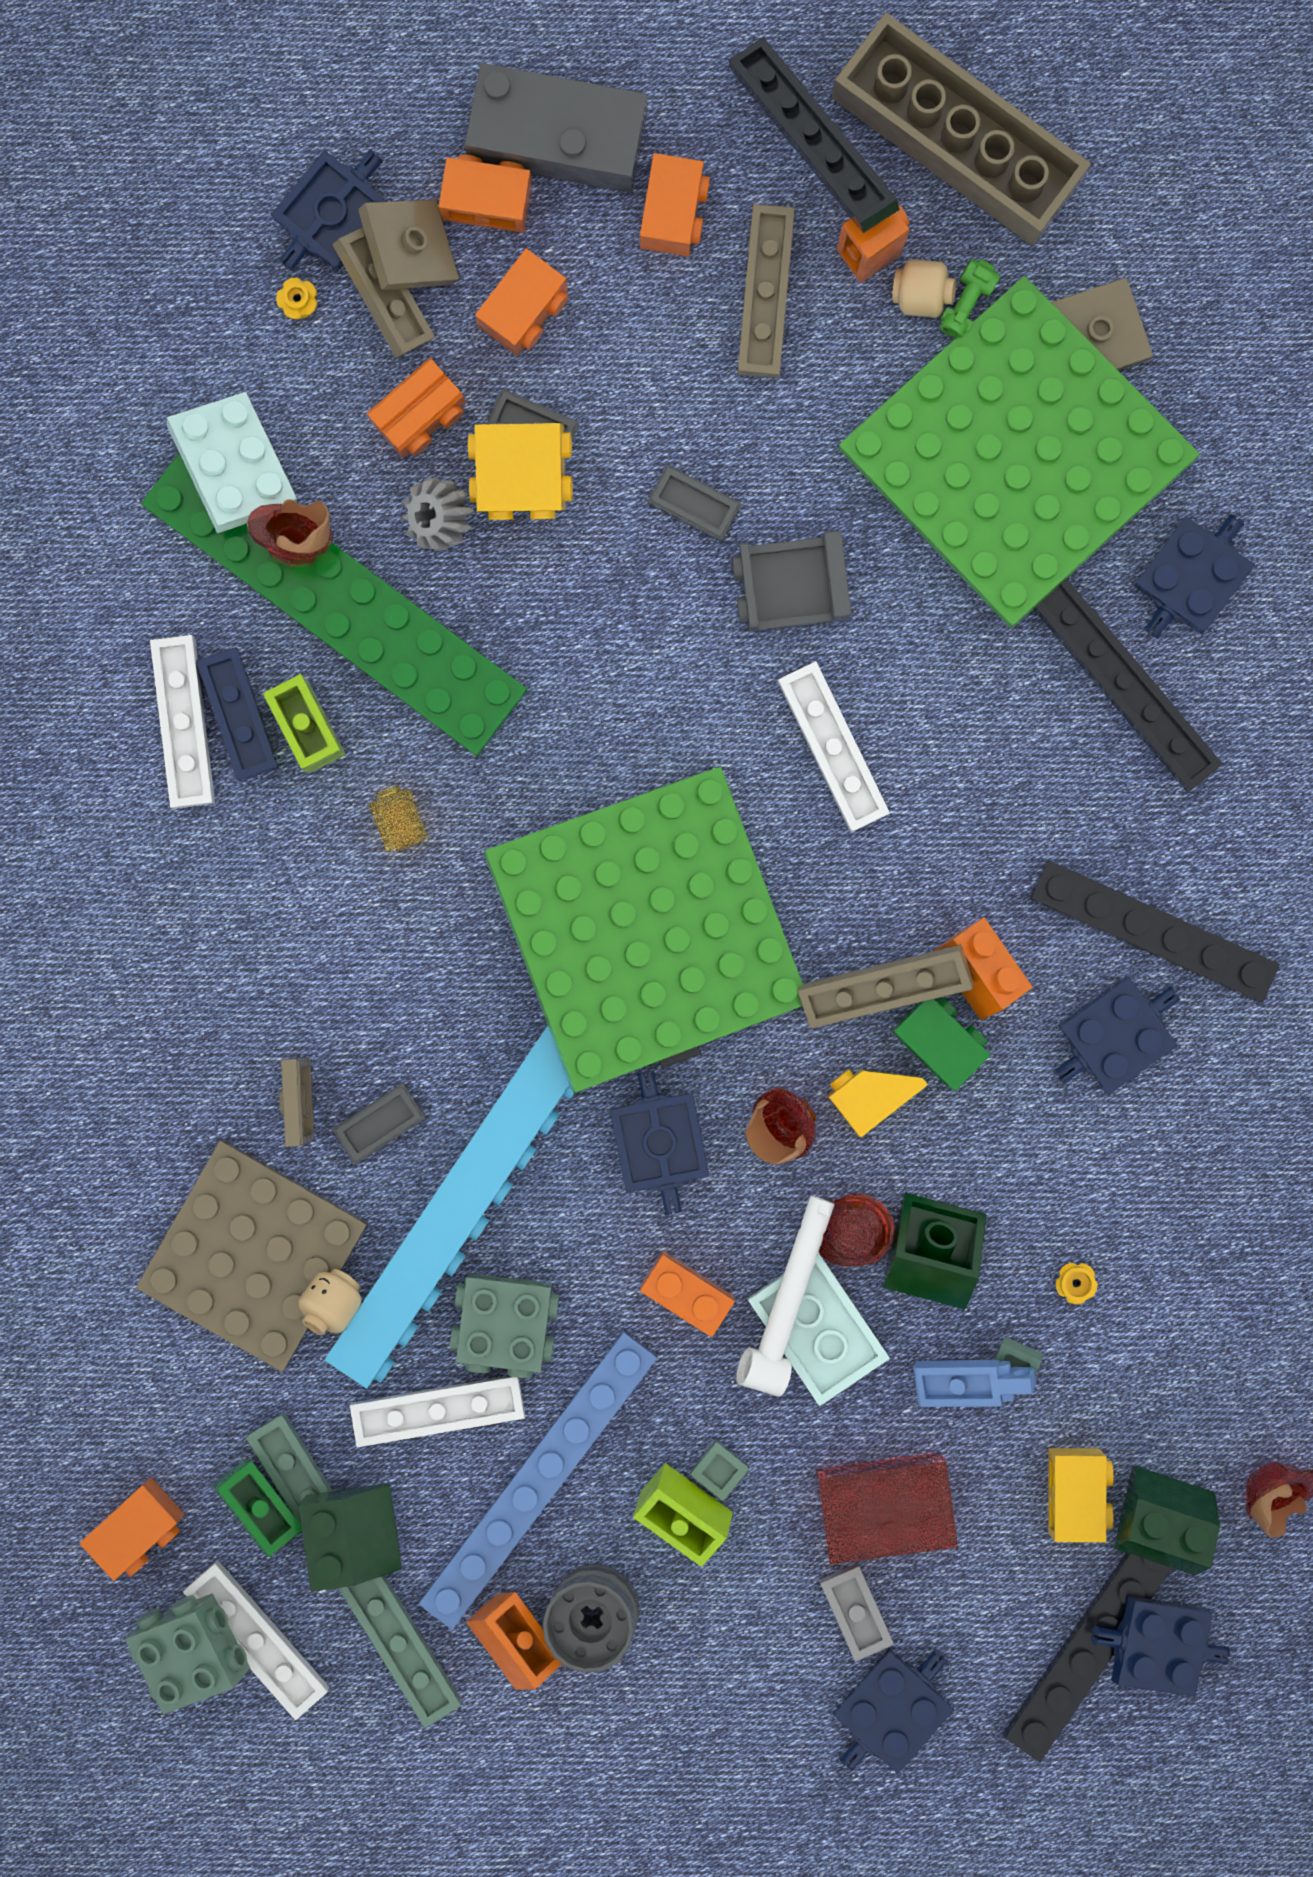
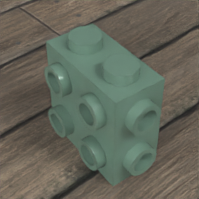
M469 1273L465 1283L458 1282L455 1308L462 1309L460 1325H453L450 1339V1350L457 1351L456 1363L465 1364V1370L476 1373H490L491 1367L508 1369L507 1375L517 1378H532L533 1372L541 1373L543 1362H551L554 1337L547 1336L548 1319H557L559 1294H552L553 1283Z
M213 1593L196 1599L194 1595H189L173 1604L168 1611L161 1613L160 1609L156 1608L143 1614L136 1620L138 1626L125 1638L131 1658L138 1664L148 1684L149 1693L156 1700L163 1715L233 1689L250 1669L243 1647L237 1643L228 1625L227 1615L223 1608L218 1605Z

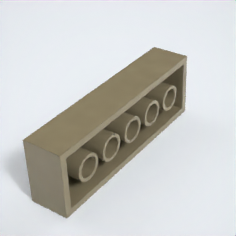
M886 12L834 82L833 100L1032 247L1083 181L1091 165L1085 158Z

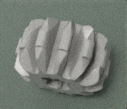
M428 478L426 481H423V484H415L410 487L412 497H407L401 501L408 509L407 514L400 518L404 522H409L410 526L406 536L417 538V547L423 549L431 548L435 551H445L450 546L463 542L462 532H467L472 528L465 520L466 515L474 511L470 507L464 506L468 493L457 491V483L451 480H439L438 478Z

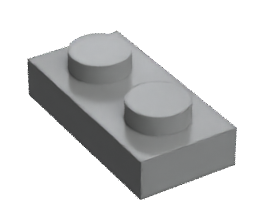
M858 1562L819 1580L855 1662L894 1645Z

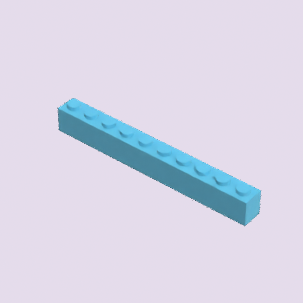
M548 1025L346 1329L324 1359V1361L366 1389L373 1379L381 1383L395 1363V1361L389 1358V1355L397 1343L405 1348L419 1327L412 1322L421 1308L427 1312L432 1308L442 1290L436 1287L437 1283L444 1273L452 1277L466 1256L459 1250L468 1237L474 1241L477 1240L489 1222V1219L484 1217L483 1214L491 1202L498 1206L501 1204L513 1184L507 1181V1178L515 1166L523 1171L537 1150L530 1145L537 1133L540 1131L547 1135L560 1114L553 1109L561 1097L565 1096L570 1100L574 1095Z

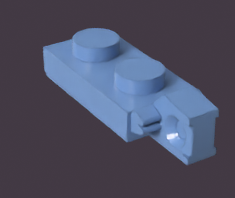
M916 1361L913 1367L920 1407H1000L1004 1402L1013 1401L1015 1394H1032L1036 1385L1035 1369L1033 1367L1011 1368L1010 1361Z

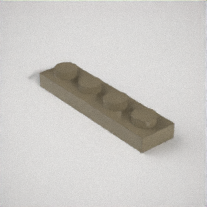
M753 204L737 375L779 379L794 207Z
M961 944L804 983L802 986H799L797 991L810 1028H816L972 990L974 981Z

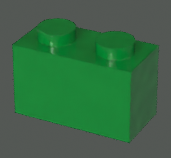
M943 997L919 1002L896 1024L891 1032L950 1090L956 1091L991 1056L983 1048L988 1041L973 1026L969 1025L964 1029L953 1018L958 1012Z
M248 1459L241 1461L211 1486L262 1553L268 1557L302 1531L300 1523L253 1462Z

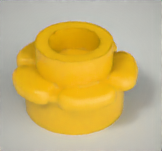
M290 278L283 283V288L277 292V305L279 308H283L284 314L291 319L306 318L317 307L318 303L315 298L317 290L310 281L305 280L303 282L299 278ZM300 295L301 300L296 302L293 300V297Z
M1068 1263L1060 1269V1277L1056 1279L1055 1286L1058 1294L1062 1297L1065 1296L1067 1302L1082 1304L1085 1300L1094 1296L1098 1283L1094 1278L1095 1272L1090 1266L1084 1263L1079 1265ZM1079 1279L1080 1285L1074 1287L1072 1284L1073 1280Z

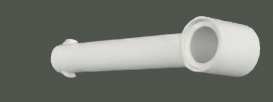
M810 1196L801 1228L798 1231L758 1350L750 1347L747 1348L740 1359L736 1377L738 1385L780 1397L785 1392L790 1380L792 1365L789 1359L783 1358L823 1240V1234L828 1226L834 1203L819 1197Z

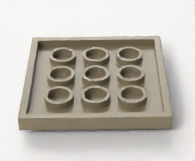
M220 1140L136 1289L283 1372L308 1330L302 1323L305 1316L298 1307L299 1298L316 1274L331 1272L333 1269L342 1271L366 1229L368 1222L228 1142Z

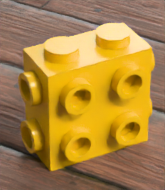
M564 424L474 425L475 434L468 435L469 460H475L476 477H470L469 498L471 503H477V512L488 511V520L513 519V511H530V519H555V510H566V501L573 500L572 476H565V458L572 457L571 432H564Z

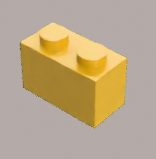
M1048 1448V1533L1054 1542H1106V1529L1112 1530L1113 1528L1112 1504L1106 1503V1487L1113 1486L1112 1461H1107V1456L1099 1448Z

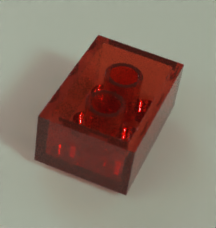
M941 1452L815 1469L826 1552L830 1565L958 1547L947 1462Z

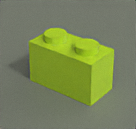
M299 674L263 693L303 771L310 774L346 755L309 681L303 675Z
M664 1463L640 1491L633 1518L702 1567L727 1539L733 1511Z

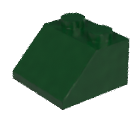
M905 1192L887 1257L883 1288L965 1310L979 1280L987 1214Z
M1134 1465L1131 1470L1114 1549L1194 1576L1211 1569L1220 1530L1215 1492Z
M390 1483L310 1494L303 1498L299 1504L311 1592L355 1586L402 1569Z

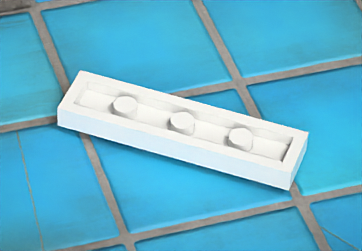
M187 635L150 640L170 808L177 809L215 804L200 674L196 662L198 658L195 637Z
M815 661L778 679L777 682L850 832L890 814L817 662Z
M512 1376L491 1378L350 1404L356 1447L525 1419L519 1378Z
M218 1560L183 1591L186 1596L194 1595L196 1599L213 1593L218 1605L223 1608L227 1615L228 1625L237 1643L243 1647L250 1669L295 1720L328 1692L330 1687Z

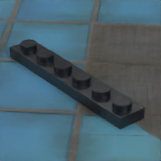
M764 37L728 60L734 75L862 233H865L900 210L897 198Z
M1068 579L1061 583L1033 609L1186 792L1193 790L1223 764Z
M1049 860L1045 862L1029 897V900L1259 1003L1264 1002L1280 966L1277 962Z
M1129 1553L1124 1554L1003 1732L1005 1739L1038 1762L1042 1761L1114 1655V1647L1092 1644L1091 1634L1096 1635L1092 1632V1629L1098 1626L1099 1628L1117 1630L1124 1618L1128 1596L1152 1599L1172 1568Z

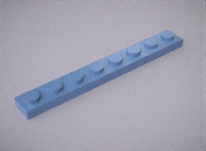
M625 1330L621 1333L420 1599L419 1605L453 1630L657 1360L658 1356Z

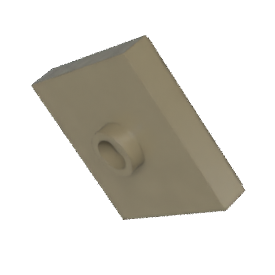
M436 199L364 203L358 209L381 290L453 285L459 280Z
M1127 277L1051 302L1118 371L1150 361L1153 358Z
M309 1057L281 1060L282 1089L279 1092V1107L281 1115H284L285 1147L302 1146L312 1142L314 1139L311 1060Z

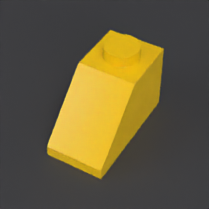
M847 1069L829 1084L833 1091L826 1096L859 1137H862L928 1084L923 1078L867 1070H858L853 1074L850 1069Z

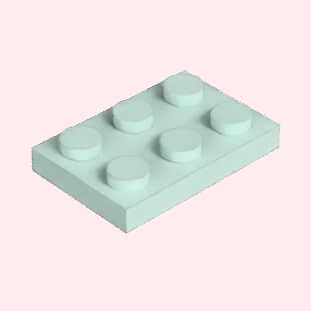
M246 392L167 417L169 432L217 533L281 512V507L285 500L291 499L297 502L293 489Z
M818 1253L784 1354L791 1361V1365L818 1405L821 1406L890 1358ZM784 1274L747 1298L765 1326L767 1325Z

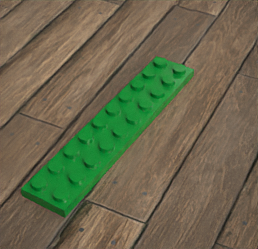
M178 453L141 502L144 508L476 757L481 754L528 691L526 687L330 540L323 548L312 553H295L278 547L277 539L279 536H285L292 543L300 544L315 530L294 513L278 512L217 533L180 453Z

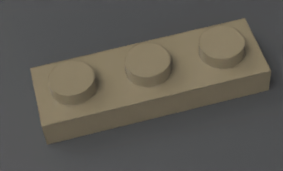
M363 227L339 238L332 244L396 359L435 338L408 288L381 290Z

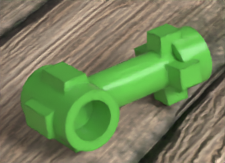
M971 258L959 278V281L966 285L954 309L946 307L940 317L943 321L939 328L943 333L952 338L957 336L962 338L965 331L969 332L974 322L968 319L976 301L980 294L989 297L1001 276L994 271L995 266L983 259L976 261Z

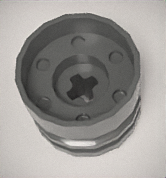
M601 1564L580 1566L563 1578L547 1605L543 1620L545 1643L554 1658L567 1668L584 1673L604 1671L619 1662L631 1644L640 1614L638 1594L630 1580L615 1568ZM597 1607L602 1609L600 1617L594 1615L590 1618L586 1614L588 1608L591 1610Z

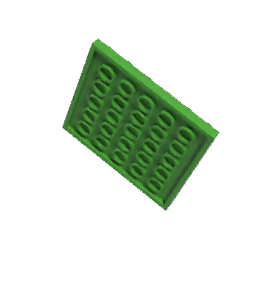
M1025 275L974 321L969 332L965 331L962 338L957 336L839 444V451L1010 629L1016 626L1193 464L1200 455Z
M721 766L492 847L483 852L573 1093L802 1007L797 990L803 983Z

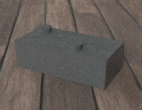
M480 63L465 140L466 154L476 156L482 159L483 163L499 165L502 161L516 162L523 165L524 169L530 170V173L533 175L632 193L648 114V94Z

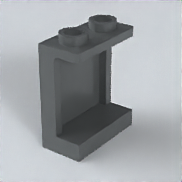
M841 531L825 532L823 537L754 546H749L748 542L739 544V555L732 556L734 581L742 580L744 597H737L739 622H747L748 633L849 621L851 607Z

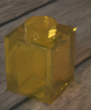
M397 785L376 793L378 800L369 803V807L388 853L392 854L430 839L411 790L401 791L400 786Z

